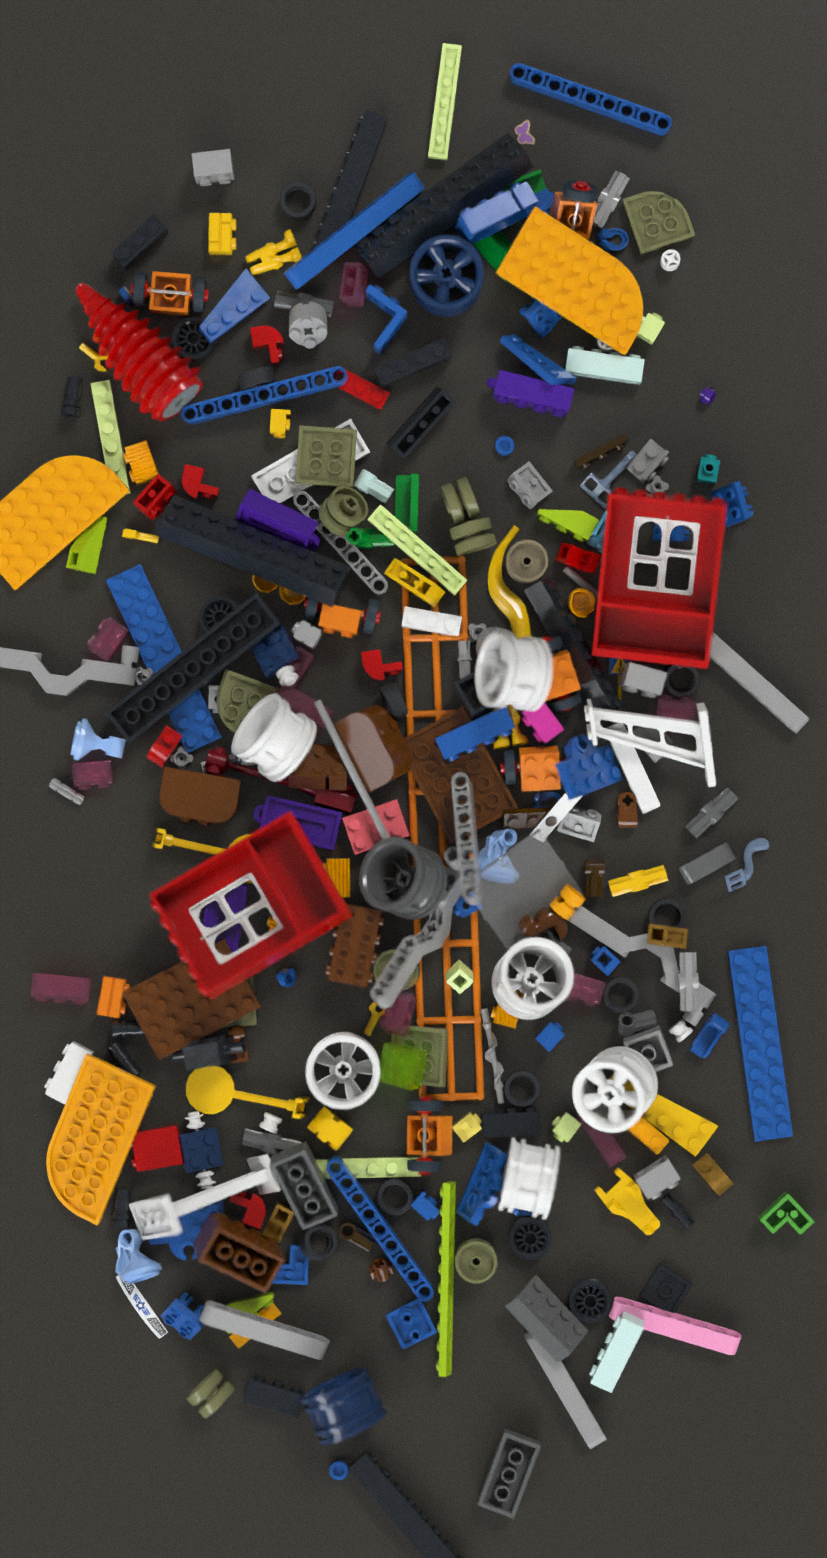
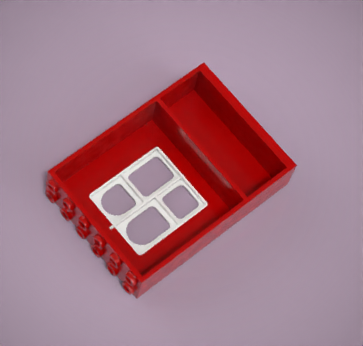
M616 487L608 496L592 655L708 669L711 660L728 502H724L722 498H712L711 501L704 500L705 497L703 496L685 498L684 494L677 493L674 496H666L665 492L655 491L653 494H646L647 491L641 489L627 492V488ZM645 522H655L662 529L659 556L640 555L636 552L638 531ZM685 525L692 530L694 534L692 550L670 548V534L674 527ZM668 557L689 558L691 560L689 587L687 590L668 589L665 587ZM636 563H649L658 566V578L655 587L635 585L633 583Z
M291 811L149 894L152 899L149 901L152 908L161 915L159 917L161 924L170 931L168 934L170 940L180 949L177 951L180 958L188 963L189 967H187L189 974L199 982L196 984L198 990L205 997L208 996L211 999L221 995L353 917L300 823ZM248 880L253 881L261 895V900L240 913L233 914L224 898L225 894ZM212 901H217L226 916V920L216 927L207 928L201 924L199 913L204 906ZM267 907L277 926L266 934L257 936L248 921V917ZM240 923L247 933L250 942L232 954L222 955L218 953L214 946L216 937L226 929Z

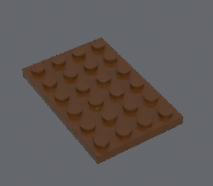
M464 707L453 711L405 738L412 755L410 770L450 844L457 841L451 783L452 777L456 773L466 774L472 783L476 830L502 817L503 809L518 808L484 743L477 745L478 749L468 754L466 751L459 753L460 757L451 762L449 759L444 760L435 738L472 722ZM466 781L459 782L458 787L465 785ZM462 799L460 805H464L468 799ZM469 817L463 818L461 823H466Z
M225 938L214 944L217 952L222 955L233 953ZM182 960L123 991L122 994L158 1060L189 1045V1041L198 1040L260 1008L261 1004L248 980H244L221 995L211 999L200 993L196 986L199 982L194 977H191L187 970V967H189L188 963Z

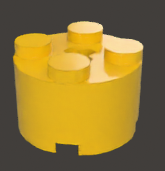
M325 1106L307 1126L313 1133L316 1134L318 1132L316 1136L324 1143L329 1141L328 1145L335 1151L341 1147L353 1131L346 1122Z

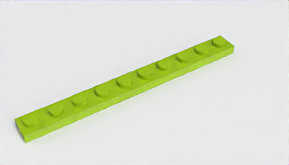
M455 1181L443 1183L440 1189L443 1205L440 1207L442 1224L439 1229L440 1236H442V1244L439 1246V1254L441 1255L439 1274H441V1282L438 1285V1292L441 1294L438 1303L440 1321H438L437 1330L440 1332V1340L437 1342L439 1359L436 1364L439 1377H447L452 1374Z

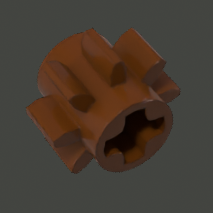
M384 1258L373 1260L372 1266H369L372 1279L377 1278L379 1282L388 1280L390 1274L394 1273L391 1261H386Z

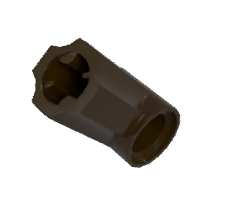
M585 859V896L602 897L605 860Z
M344 1220L339 1224V1234L343 1239L349 1240L369 1252L376 1240L371 1233L355 1225L351 1220ZM349 1225L353 1228L350 1234L342 1232L345 1226Z

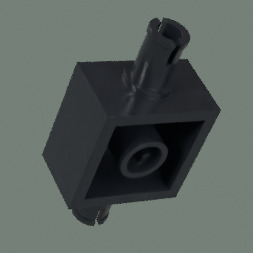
M219 1035L214 1038L206 1037L189 1041L188 1046L182 1047L183 1050L173 1052L172 1056L175 1063L185 1061L186 1070L204 1068L237 1060L236 1053H245L247 1045L244 1040L234 1042L233 1037L226 1038V1035Z

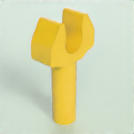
M83 342L79 349L95 361V369L106 372L107 370L100 363L102 360H106L108 356H101Z
M123 529L122 537L158 543L159 536L131 529Z
M375 1001L369 1006L372 1016L364 1030V1034L371 1036L378 1019L386 1017L388 1013V1008H383L381 1012H377L375 1009L377 1003Z

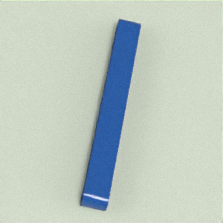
M521 63L514 64L510 69L509 77L515 85L658 135H666L671 128L672 120L667 114ZM517 70H520L523 72L524 75L520 78H517L513 75V73ZM533 77H539L541 79V83L534 84L531 81V79ZM551 83H556L559 85L560 88L558 90H552L549 87V85ZM570 89H574L577 91V95L571 97L567 92ZM593 96L596 101L588 103L585 98ZM611 102L614 107L609 110L603 104ZM628 108L632 114L625 116L621 110ZM643 114L647 115L650 120L643 122L640 120V116ZM665 121L668 127L660 128L658 122Z
M411 172L287 269L284 274L293 287L297 289L304 285L419 194L425 187L415 172Z
M340 366L190 404L182 409L181 416L188 424H198L340 387L347 383L348 374ZM337 372L344 373V377L340 381L334 379V375ZM318 377L325 378V383L321 386L316 385ZM301 381L307 383L304 390L297 389V385ZM282 386L288 387V392L285 395H279V389ZM268 391L270 393L269 398L261 400V393ZM250 396L251 402L243 405L242 398ZM232 401V407L225 410L223 408L224 403ZM212 405L214 407L213 413L205 414V408ZM190 410L195 411L193 419H187L186 417Z
M338 1156L331 1157L327 1162V1172L417 1298L421 1301L430 1300L433 1296V1285L343 1159ZM337 1162L341 1168L339 1170H332L330 1165ZM349 1178L352 1183L349 1186H345L341 1183V1180ZM359 1193L363 1196V1199L355 1201L352 1198L353 1195ZM371 1209L374 1211V1215L367 1217L364 1215V1211ZM377 1225H383L385 1227V1230L383 1232H377L375 1230V1227ZM393 1240L396 1242V1246L389 1248L386 1242ZM405 1256L408 1260L405 1263H399L397 1258ZM412 1271H415L419 1274V1276L415 1279H412L408 1276V1274ZM422 1287H428L430 1292L422 1294L419 1290Z

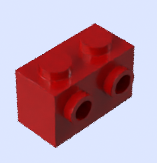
M157 474L133 503L139 511L153 521L161 515L163 508L176 495L177 491L172 484Z

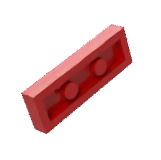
M346 370L348 381L345 385L337 388L382 410L390 392ZM337 372L334 375L336 381H340L344 377L343 372Z

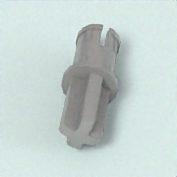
M458 641L459 658L457 661H459L460 679L471 674L470 641Z

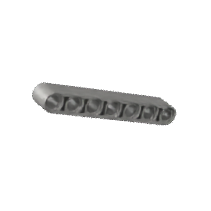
M299 491L294 495V505L303 515L310 518L311 511H319L320 506L307 492ZM300 496H305L308 499L305 505L301 506L297 503V499ZM320 517L315 520L319 522L316 530L375 595H383L388 588L387 581L355 545H351L346 540V536L334 533L325 534L322 531L324 525ZM340 538L346 541V545L343 548H338L335 545V542ZM357 553L359 556L358 561L350 562L348 560L349 554ZM369 567L372 570L371 575L364 577L361 574L362 568ZM382 581L385 585L384 589L376 591L373 587L375 582Z
M713 633L711 659L790 730L797 734L809 721V718Z
M459 772L452 777L451 783L461 893L469 904L476 905L482 900V885L473 788L468 776ZM466 781L465 785L458 787L459 782ZM462 799H468L464 805H460ZM469 817L466 823H461L463 818ZM471 835L470 840L466 842L463 841V838L465 836ZM467 854H473L471 859L464 860ZM474 872V876L472 878H466L468 873ZM470 891H476L473 897H468Z
M206 1301L199 1319L206 1325L318 1360L323 1359L330 1342L324 1336L213 1301Z
M529 1332L524 1333L526 1341L588 1447L592 1449L607 1440L562 1361L557 1363Z

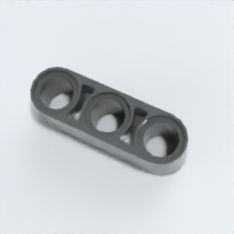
M725 842L678 869L686 884L689 885L732 862L736 857L728 843Z

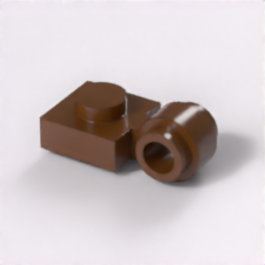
M236 1025L228 1028L229 1038L233 1037L234 1042L245 1038L244 1026ZM245 1041L247 1051L245 1053H236L237 1060L230 1063L249 1061L247 1041Z

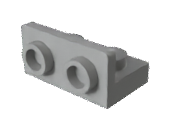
M650 439L626 469L642 483L646 479L650 482L656 475L654 470L657 466L660 465L662 467L669 459L667 457L669 451L664 450Z
M527 462L507 479L511 489L518 494L522 503L529 509H532L537 503L553 492L530 462Z
M575 804L559 822L557 831L594 842L602 815L598 814L595 810H585Z

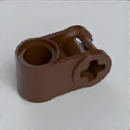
M621 792L617 798V827L637 828L636 797L631 792ZM626 795H628V797L631 798V801L628 802V805L622 802V799H624Z

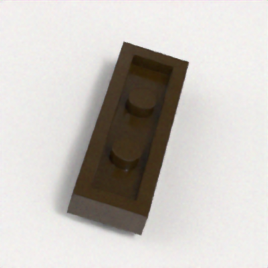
M624 433L574 460L573 463L577 469L582 467L584 470L593 465L591 461L597 458L600 461L609 456L608 452L614 449L617 452L625 448V443L629 439Z
M553 807L503 809L502 829L536 828ZM551 816L545 820V823L551 827L557 823V820Z

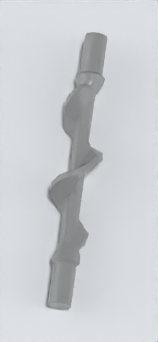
M488 1008L480 1009L483 1020L482 1025L486 1031L489 1049L485 1052V1059L492 1063L494 1089L496 1090L498 1104L505 1103L504 1086L501 1082V1075L504 1069L496 1058L495 1047L498 1043L495 1034L491 1030L492 1022H490Z

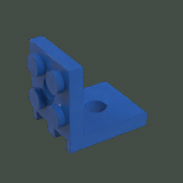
M369 285L365 290L366 298L393 317L374 343V351L381 355L406 321L407 311L400 307V302L394 297L388 298L385 296V291L379 286L375 285L373 287Z

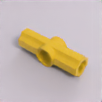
M664 865L647 870L628 873L627 876L611 879L608 881L612 897L631 891L637 892L647 889L651 885L668 881Z

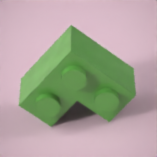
M786 1191L758 1216L761 1222L773 1234L787 1221L800 1235L814 1223L812 1218Z

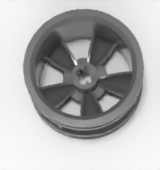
M390 837L375 844L366 854L360 868L359 884L362 895L370 905L391 912L404 919L416 920L429 915L440 904L447 887V870L441 857L434 851L417 846L403 838ZM410 856L414 857L416 868L410 867ZM398 867L400 872L397 878H393L394 872ZM399 889L402 895L398 901L394 902L391 893Z

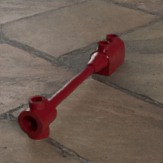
M215 747L214 750H209L205 763L206 773L220 776L227 769H232L269 780L256 768L231 762L229 755L225 754V749ZM285 777L276 781V783L289 786V778ZM326 779L325 790L297 788L299 791L315 797L314 805L351 815L357 792L354 791L355 787L348 784L347 791L329 790V779Z

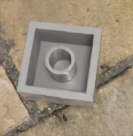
M230 149L192 153L194 177L196 183L200 184V186H210L214 182L229 184L231 180H235Z
M631 662L624 663L618 686L623 687L622 690L629 693H637L639 691L641 696L655 698V696L662 694L667 672Z
M659 1025L623 1038L624 1046L641 1053L651 1063L655 1072L673 1066L671 1054Z
M666 1155L633 1175L647 1199L652 1198L653 1200L662 1195V1190L667 1187L672 1189L678 1185V1180L681 1179Z

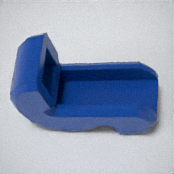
M716 1013L710 1015L697 1037L690 1044V1050L702 1059L706 1058L722 1033L724 1034L728 1030L729 1022Z

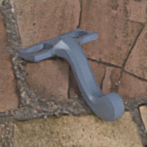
M630 451L603 479L599 480L591 473L580 487L606 509L608 503L605 504L599 498V495L603 491H606L608 494L611 492L609 489L611 482L636 457V453ZM589 478H592L598 484L593 491L585 485Z
M757 838L747 844L744 850V871L740 869L725 876L729 892L746 885V881L753 874L752 854L755 851L768 849V840ZM740 874L739 876L729 880L731 877ZM742 881L740 884H738V885H736V886H734V887H731L732 885H734V884H736V883Z

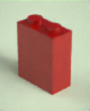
M178 1124L137 1131L130 1148L134 1150L132 1164L133 1168L137 1167V1172L183 1164Z

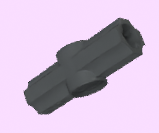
M277 290L274 307L291 310L298 303L309 304V302H315L325 309L327 318H331L334 301L314 298V296L305 293L293 294Z
M726 787L716 798L700 809V813L688 822L685 827L695 838H698L710 825H714L724 815V812L738 800L737 796Z
M245 1128L242 1145L258 1148L266 1153L277 1154L300 1144L302 1141L285 1138L277 1133Z

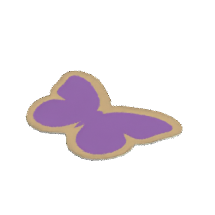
M525 120L515 128V133L518 135L517 141L520 144L535 143L534 137L528 133L530 129V122L528 120Z

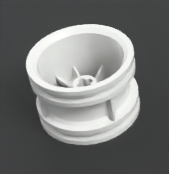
M490 634L484 640L476 661L475 686L480 702L485 706L503 708L511 704L517 710L535 711L541 707L549 692L552 679V656L546 641L536 637L526 636L518 640L510 634Z
M270 694L261 699L248 712L239 725L232 741V753L246 763L252 761L257 763L258 771L270 781H279L289 775L309 751L315 738L316 723L303 713L294 714L290 711V705L286 700L277 694Z
M544 938L524 939L512 946L496 964L491 982L494 997L498 1004L514 1017L527 1020L541 1018L550 1013L568 996L574 980L573 966L566 952L556 943ZM523 954H532L539 957L534 968L526 966ZM509 964L518 972L516 979H508L507 971ZM552 967L557 983L544 982L542 974ZM529 977H530V980L533 979V981H534L532 984H531V982H528V981H527V979H528ZM519 989L524 994L523 1000L514 991ZM541 991L553 1000L537 1004L535 994Z
M337 1032L326 1036L316 1044L307 1061L306 1079L311 1092L319 1101L332 1108L349 1109L361 1105L371 1097L379 1082L380 1061L378 1054L369 1041L355 1033ZM341 1042L342 1055L335 1058L324 1049L330 1044ZM359 1046L368 1054L370 1059L356 1063L352 1055L356 1047ZM315 1062L328 1066L330 1075L317 1081L314 1073ZM342 1064L346 1065V1067H349V1070L346 1071V1074H342V1071H338V1069L341 1068ZM357 1073L373 1075L364 1091L354 1081ZM336 1082L345 1085L347 1098H338L329 1094Z
M627 1047L605 1049L577 1076L573 1086L575 1107L580 1116L589 1125L598 1130L611 1133L624 1131L633 1126L654 1102L658 1091L656 1072L651 1063L641 1053ZM601 1068L615 1069L613 1080H606ZM629 1078L636 1091L625 1092L622 1084ZM594 1084H596L597 1086H599V1087H598V1093H597V1091H596V1089H595ZM625 1102L636 1109L625 1111L621 1110L620 1105Z
M511 1137L507 1161L503 1171L504 1183L502 1192L499 1194L498 1210L502 1211L503 1207H505L507 1212L512 1213L513 1208L532 1211V1217H537L538 1214H541L542 1219H546L556 1181L560 1147L555 1146L554 1149H550V1144H545L544 1148L525 1145L524 1139H521L519 1143L516 1142V1138Z

